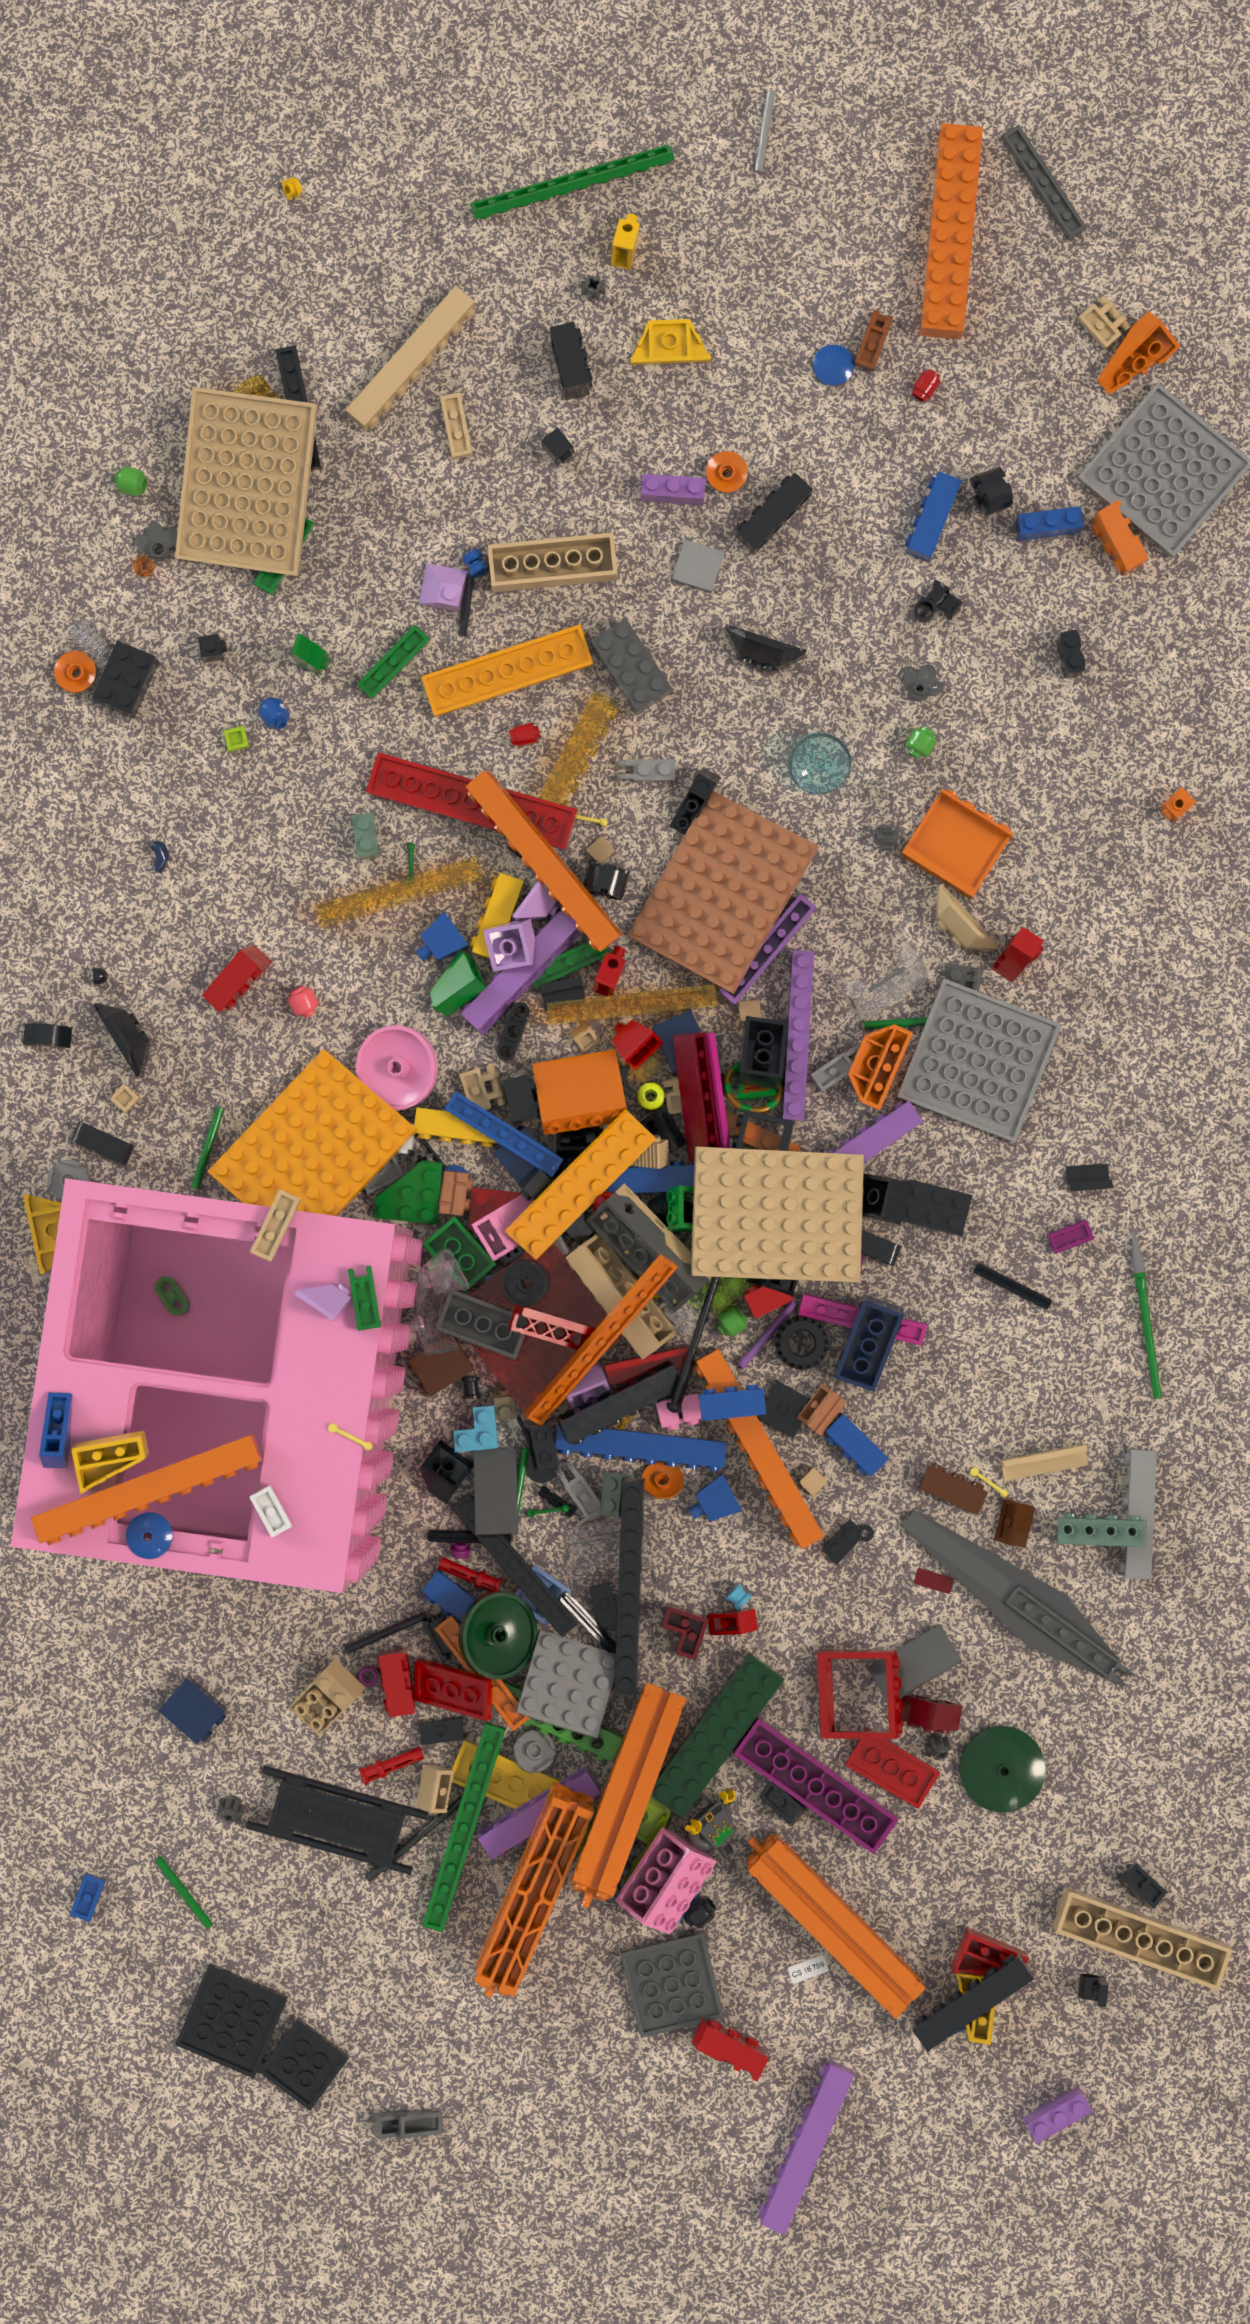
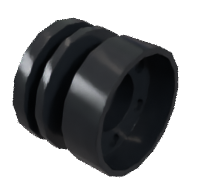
M524 1260L514 1263L506 1270L503 1276L502 1288L505 1296L512 1303L519 1306H530L538 1303L547 1295L551 1280L548 1271L542 1264L533 1260ZM530 1277V1282H532L533 1285H530L526 1288L523 1280Z

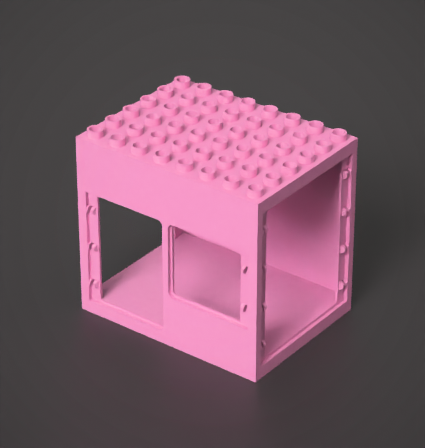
M65 1178L11 1547L343 1593L351 1583H359V1580L363 1579L364 1574L366 1575L367 1571L371 1570V1566L378 1562L381 1537L371 1536V1531L374 1526H377V1523L384 1520L387 1494L377 1493V1489L380 1483H383V1480L390 1477L393 1452L383 1451L386 1439L396 1435L398 1427L399 1409L389 1408L392 1395L399 1394V1392L402 1393L405 1367L395 1366L397 1353L409 1348L411 1325L401 1324L403 1308H414L417 1283L409 1282L407 1279L409 1265L420 1266L424 1241L413 1238V1230L396 1224L296 1211L273 1261L270 1262L250 1253L271 1207ZM371 1265L382 1327L358 1331L353 1298L338 1320L332 1321L294 1293L299 1289L330 1284L338 1286L339 1283L351 1291L348 1269L353 1268L354 1277L367 1275L366 1266ZM167 1276L177 1282L189 1301V1308L186 1313L173 1315L168 1311L155 1291V1283L159 1278ZM164 1284L163 1288L165 1291L170 1290V1284ZM176 1301L175 1307L180 1309L182 1302ZM49 1392L72 1393L73 1395L67 1469L43 1468L39 1457ZM335 1423L339 1429L364 1442H371L373 1445L372 1449L367 1451L364 1449V1446L337 1432H330L328 1430L329 1425ZM145 1431L149 1450L146 1459L80 1494L71 1451L75 1443ZM254 1434L263 1458L262 1461L257 1462L259 1467L249 1471H245V1468L236 1470L237 1475L225 1480L223 1476L214 1478V1484L203 1488L201 1484L192 1487L193 1492L182 1496L179 1495V1492L170 1495L171 1500L158 1504L157 1501L148 1503L149 1508L137 1513L135 1509L126 1511L127 1516L114 1521L113 1517L104 1520L105 1525L92 1529L91 1525L82 1528L83 1533L70 1537L69 1533L60 1536L61 1541L49 1546L47 1541L39 1543L30 1517ZM270 1485L293 1524L292 1527L272 1538L249 1498ZM146 1512L158 1513L165 1517L173 1531V1540L170 1548L162 1556L154 1559L138 1557L130 1550L126 1541V1531L130 1522L136 1516ZM146 1532L144 1538L152 1539V1534ZM209 1547L223 1549L222 1554L209 1552Z

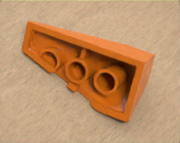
M1147 311L1132 326L1097 381L1108 394H1111L1130 383L1132 377L1138 373L1142 375L1147 373L1148 368L1155 363L1158 365L1164 363L1181 346L1163 322Z

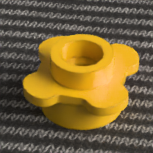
M290 177L289 180L283 179L282 186L287 199L299 198L302 192L300 181L294 177Z

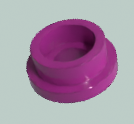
M454 1543L450 1547V1552L455 1559H465L469 1557L471 1547L467 1543Z
M365 1665L358 1672V1680L364 1686L371 1687L378 1682L379 1671L372 1665ZM371 1672L373 1675L372 1679H366L365 1673Z

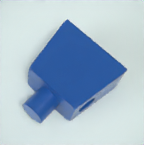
M443 912L420 935L425 945L415 952L422 961L433 954L439 962L469 946L446 913Z
M723 1474L718 1475L695 1494L699 1503L688 1508L693 1519L706 1514L709 1522L742 1511Z

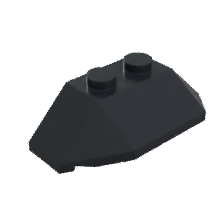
M726 624L725 634L737 658L741 659V663L753 666V664L762 666V670L772 673L773 670L778 672L805 657V649Z
M99 1003L93 1004V1007L137 1078H142L150 1051V1046L148 1045L150 1039L144 1030L142 1032L139 1030L137 1017L133 1012L130 1014L124 1009Z

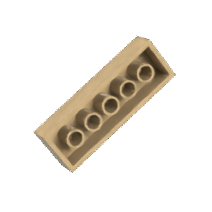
M613 533L488 545L492 592L617 580Z
M598 1233L565 1257L570 1267L580 1276L583 1284L589 1288L595 1300L601 1304L607 1314L613 1310L638 1281L622 1258ZM651 1298L621 1334L629 1341L635 1353L643 1360L678 1332Z

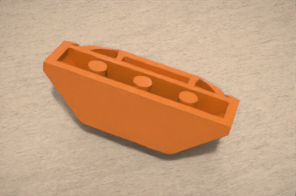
M893 1024L864 1035L848 1072V1077L861 1103L880 1111L913 1032Z

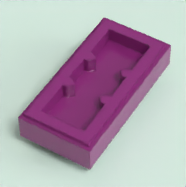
M1087 1220L1047 1234L1054 1254L1094 1240Z

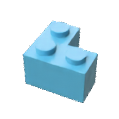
M494 1405L473 1407L474 1428L453 1431L455 1452L495 1449L499 1447Z

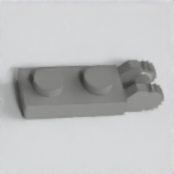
M675 759L625 760L616 762V766L620 768L633 767V774H617V780H633V782L675 781Z
M860 1044L847 1052L844 1051L809 1075L821 1093L848 1075L852 1065L849 1056L857 1053Z
M568 1461L566 1464L570 1472L574 1474V1479L568 1481L564 1472L559 1468L555 1472L564 1483L566 1491L589 1521L600 1513L601 1501L583 1475L579 1474L571 1461Z

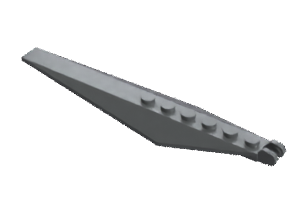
M915 1509L903 1523L902 1527L1028 1647L1107 1679H1112L1121 1687L1125 1683L1122 1679L1113 1675L1116 1669H1121L1124 1674L1130 1677L1133 1672L1121 1664V1661L1066 1594Z

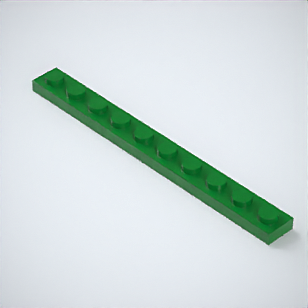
M669 144L472 202L470 203L471 210L475 219H486L492 214L498 212L506 213L518 206L526 207L535 201H546L552 196L566 195L572 190L586 189L596 183H607L610 179L627 177L630 173L636 171L644 172L656 165H667L670 161L675 160L674 154Z
M485 1722L423 1921V1927L443 1933L505 1734V1727Z

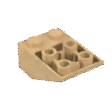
M334 1659L289 1708L320 1737L366 1687L337 1659Z

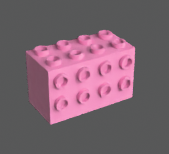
M662 1827L615 1901L643 1925L671 1934L677 1927L683 1913L688 1910L694 1896L701 1890L703 1882L713 1871L717 1861L706 1852L691 1846L689 1838Z

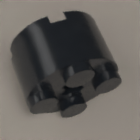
M999 466L970 478L971 486L976 493V496L973 497L977 508L981 507L984 516L1012 507L1011 504H1013L1010 483H1006L1003 479L1006 474Z
M589 861L583 885L590 894L622 900L630 871L621 868L616 870L617 866L604 863V866H601V863Z

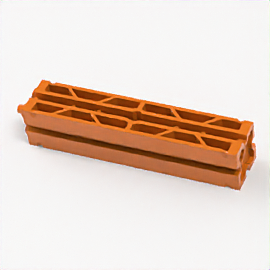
M648 1682L643 1686L639 1694V1699L636 1702L574 1867L573 1875L568 1883L573 1886L572 1890L582 1894L585 1892L580 1906L589 1909L592 1898L605 1902V1900H610L614 1897L617 1889L616 1886L620 1881L681 1716V1710L687 1699L675 1693L664 1691L662 1688Z
M555 1781L553 1782L550 1793L545 1800L483 1944L480 1956H478L475 1963L474 1982L486 1988L484 1994L487 1997L493 1996L496 1987L498 1993L504 1996L511 1995L515 1997L518 1985L521 1983L589 1826V1821L594 1814L593 1796L580 1791L574 1792L570 1790V1787Z
M777 1833L773 1836L769 1834L762 1841L763 1846L752 1836L747 1841L754 1849L746 1858L748 1860L746 1862L748 1872L753 1877H756L758 1882L897 2019L908 2007L907 2005L926 1989L922 1978L916 1972H913L912 1968Z

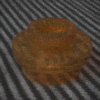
M140 556L134 561L133 568L137 575L148 577L153 573L155 565L150 557ZM144 563L148 564L146 570L141 569V565Z

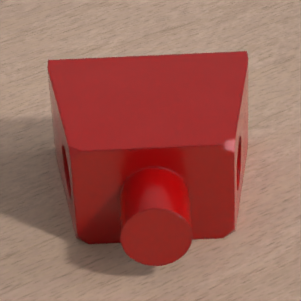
M614 946L612 953L606 952L594 980L593 992L612 999L626 960L623 959L626 952L624 948Z
M630 1020L626 1025L624 1023L617 1024L614 1029L616 1035L612 1038V1042L618 1052L634 1071L663 1044L652 1030L635 1020Z

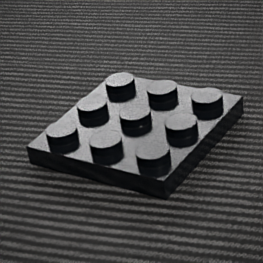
M298 2017L259 2072L310 2111L350 2056Z

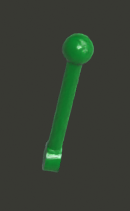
M409 843L407 845L409 850V879L406 883L412 887L415 884L413 879V850L415 849V844Z
M564 1504L562 1507L542 1510L531 1508L527 1511V1515L532 1518L536 1514L559 1511L566 1513L569 1511V1506Z

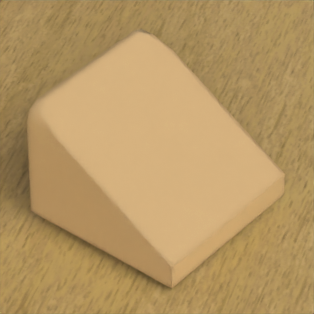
M602 836L586 849L595 862L601 864L615 853L614 848Z
M760 1000L739 1001L740 1023L745 1022L746 1016L761 1018Z
M587 1022L569 1032L583 1054L600 1043V1040Z
M814 1467L798 1480L812 1496L828 1482Z

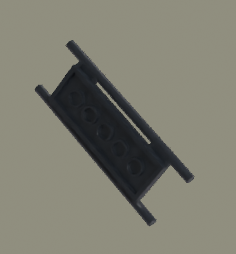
M264 1765L262 1774L282 1779L269 1826L248 1820L246 1829L411 1875L413 1867L394 1862L393 1857L405 1815L427 1820L429 1812ZM307 1787L314 1788V1789H318V1790H321V1791H325V1792L332 1793V1794H335V1795H339V1796H342V1797H346V1798H349V1799L357 1800V1801L364 1802V1803H367V1804H371V1805H374V1806H378V1807H381V1809L374 1808V1807L367 1806V1805L360 1804V1803H356V1802H353V1801H349V1800H346V1799H342V1798L335 1797V1796H332V1795H328V1794H325V1793H321V1792H318V1791L310 1790V1789H307ZM294 1831L367 1851L368 1854L295 1834Z

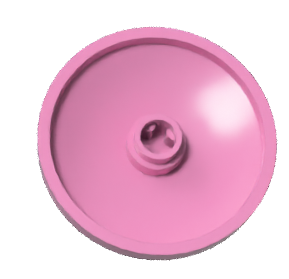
M392 1025L374 1031L365 1039L358 1052L356 1073L358 1079L394 1110H403L420 1104L429 1096L436 1083L438 1062L431 1043L423 1034L408 1026Z

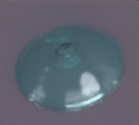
M816 732L804 736L793 746L788 757V770L793 782L802 790L814 794L827 793L839 787L847 778L851 768V756L845 743L837 736L826 732ZM816 756H821L819 761L814 760Z

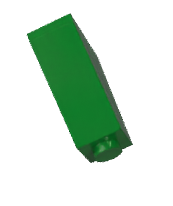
M464 950L457 954L429 992L433 1009L436 1012L440 1011L446 1017L486 989L475 960Z

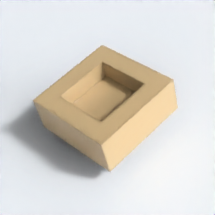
M124 1083L110 1098L126 1114L140 1099Z

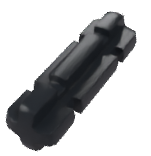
M543 1486L538 1492L541 1498L547 1499V1502L555 1508L562 1507L564 1504L568 1505L567 1501L556 1493L550 1492L551 1490L546 1486ZM569 1504V1511L563 1514L571 1518L576 1512V1508Z

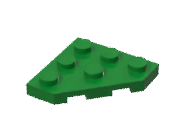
M421 1160L409 1172L403 1174L392 1185L378 1193L375 1198L374 1218L437 1225L443 1163Z

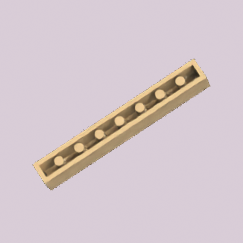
M455 286L346 409L347 416L365 432L369 428H375L379 422L378 418L383 413H388L393 407L392 402L397 397L401 398L405 394L406 387L410 382L414 383L419 378L423 367H428L433 362L434 355L438 351L441 352L448 344L447 340L452 335L456 336L460 332L462 323L465 320L469 321L476 312L475 301Z

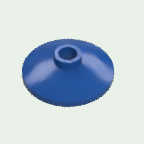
M146 1512L136 1516L130 1522L126 1531L128 1547L135 1555L144 1559H154L162 1556L170 1548L173 1540V1531L168 1520L154 1512ZM146 1532H150L152 1534V1539L150 1541H147L144 1538V1534Z

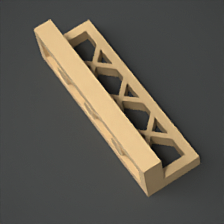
M1080 1444L1001 1459L1003 1480L1008 1481L1087 1466V1445Z

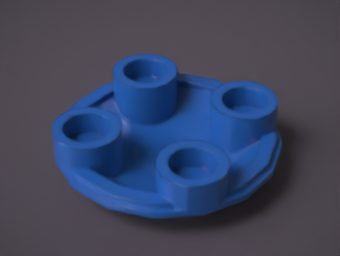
M828 345L816 353L813 360V370L823 385H840L851 378L854 370V359L845 347Z

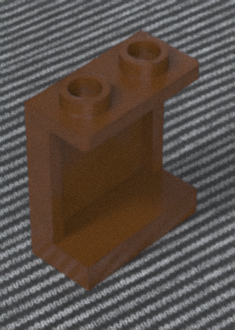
M452 1335L447 1336L410 1359V1365L407 1366L413 1377L418 1376L422 1382L419 1384L422 1392L425 1395L429 1394L430 1397L475 1370L457 1339Z

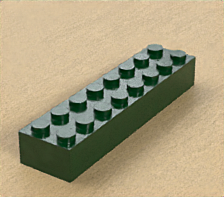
M748 1651L659 1772L651 1796L680 1818H683L784 1681L783 1676Z

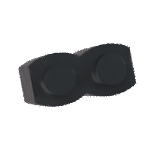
M1076 629L1061 632L1056 641V648L1059 656L1062 658L1060 664L1062 674L1065 678L1080 676L1085 670L1086 664L1085 657L1080 650V635Z

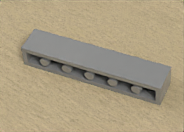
M1128 1449V1453L1124 1454V1466H1127V1475L1123 1476V1487H1126V1496L1122 1497V1509H1125V1517L1121 1519H1128L1129 1515L1141 1516V1520H1147V1546H1120V1551H1123V1560L1119 1561V1572L1122 1573L1124 1578L1151 1580L1157 1451Z

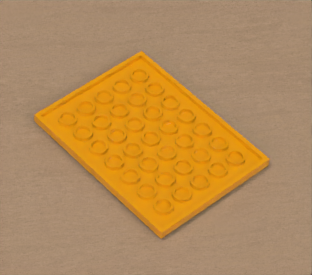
M323 1049L207 1172L241 1203L271 1207L279 1189L301 1199L296 1211L338 1216L416 1133L417 1129Z

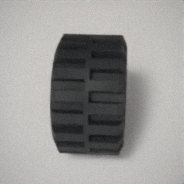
M800 1316L785 1321L779 1327L775 1335L774 1344L776 1353L783 1363L794 1369L807 1370L820 1364L822 1359L826 1357L827 1349L829 1348V1338L825 1328L817 1320ZM799 1330L809 1332L814 1339L812 1351L803 1356L793 1353L789 1346L791 1335Z

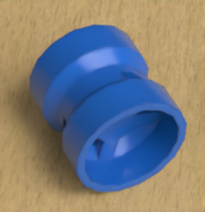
M481 549L472 550L462 558L464 564L469 567V573L472 578L480 577L490 570V566L483 559Z

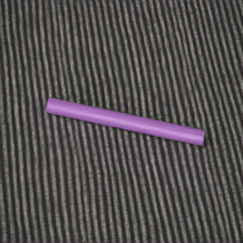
M792 1300L786 1305L737 1363L744 1369L798 1306V1303Z

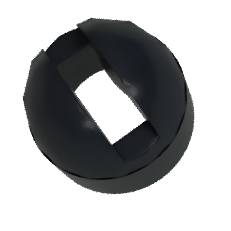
M93 968L94 985H101L107 981L108 973L103 968Z

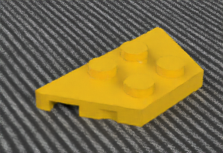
M690 319L648 320L643 335L640 337L637 348L630 359L631 365L711 362V356L705 349L703 341L699 334L696 333Z
M24 1194L23 1198L40 1275L48 1272L53 1265L62 1203Z

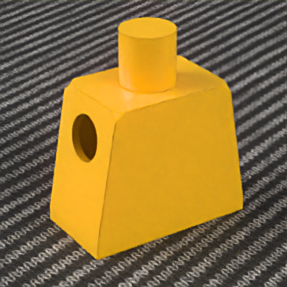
M626 214L625 219H619L612 244V266L629 270L632 268L640 224L637 222L638 217L634 214Z

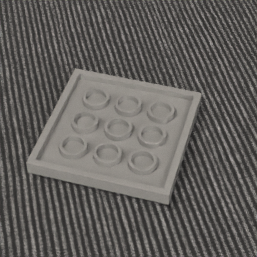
M539 1630L515 1713L597 1739L615 1677L616 1654Z

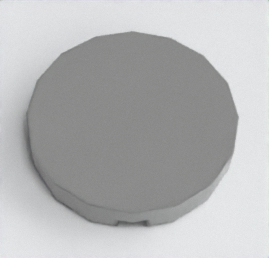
M75 1160L60 1161L50 1169L47 1176L49 1190L60 1200L63 1198L65 1178L90 1182L87 1168Z
M529 1730L522 1733L513 1747V1757L516 1764L528 1773H540L547 1770L555 1758L556 1746L552 1738L538 1730Z

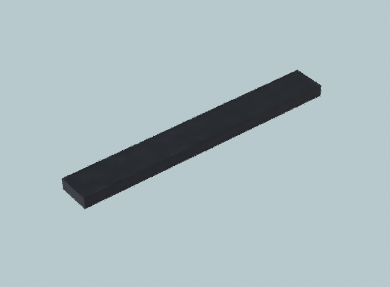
M468 1494L451 1507L454 1513L562 1638L578 1625L574 1617L503 1535H475V1502Z

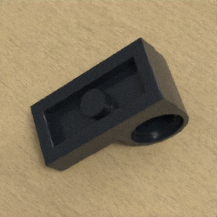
M772 1781L768 1783L758 1796L792 1826L806 1811V1807Z
M1080 1974L1078 1997L1095 2001L1097 2006L1106 2007L1109 1985L1105 1976Z

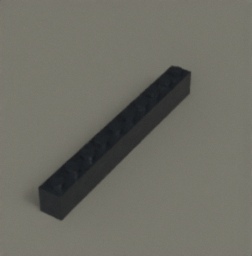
M624 1477L622 1481L615 1694L636 1695L638 1689L645 1478Z

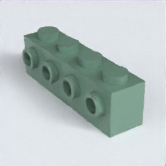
M1064 1513V1517L1058 1518V1544L1147 1546V1520H1141V1516L1129 1515L1128 1519H1120V1515H1107V1519L1098 1518V1514H1085V1518H1077V1514Z

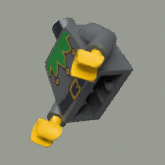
M728 1787L726 1788V1793L721 1791L718 1794L719 1798L722 1799L721 1802L719 1800L709 1803L683 1827V1830L689 1835L691 1846L706 1853L718 1849L723 1857L733 1851L727 1839L735 1832L731 1817V1802L735 1799L736 1793Z

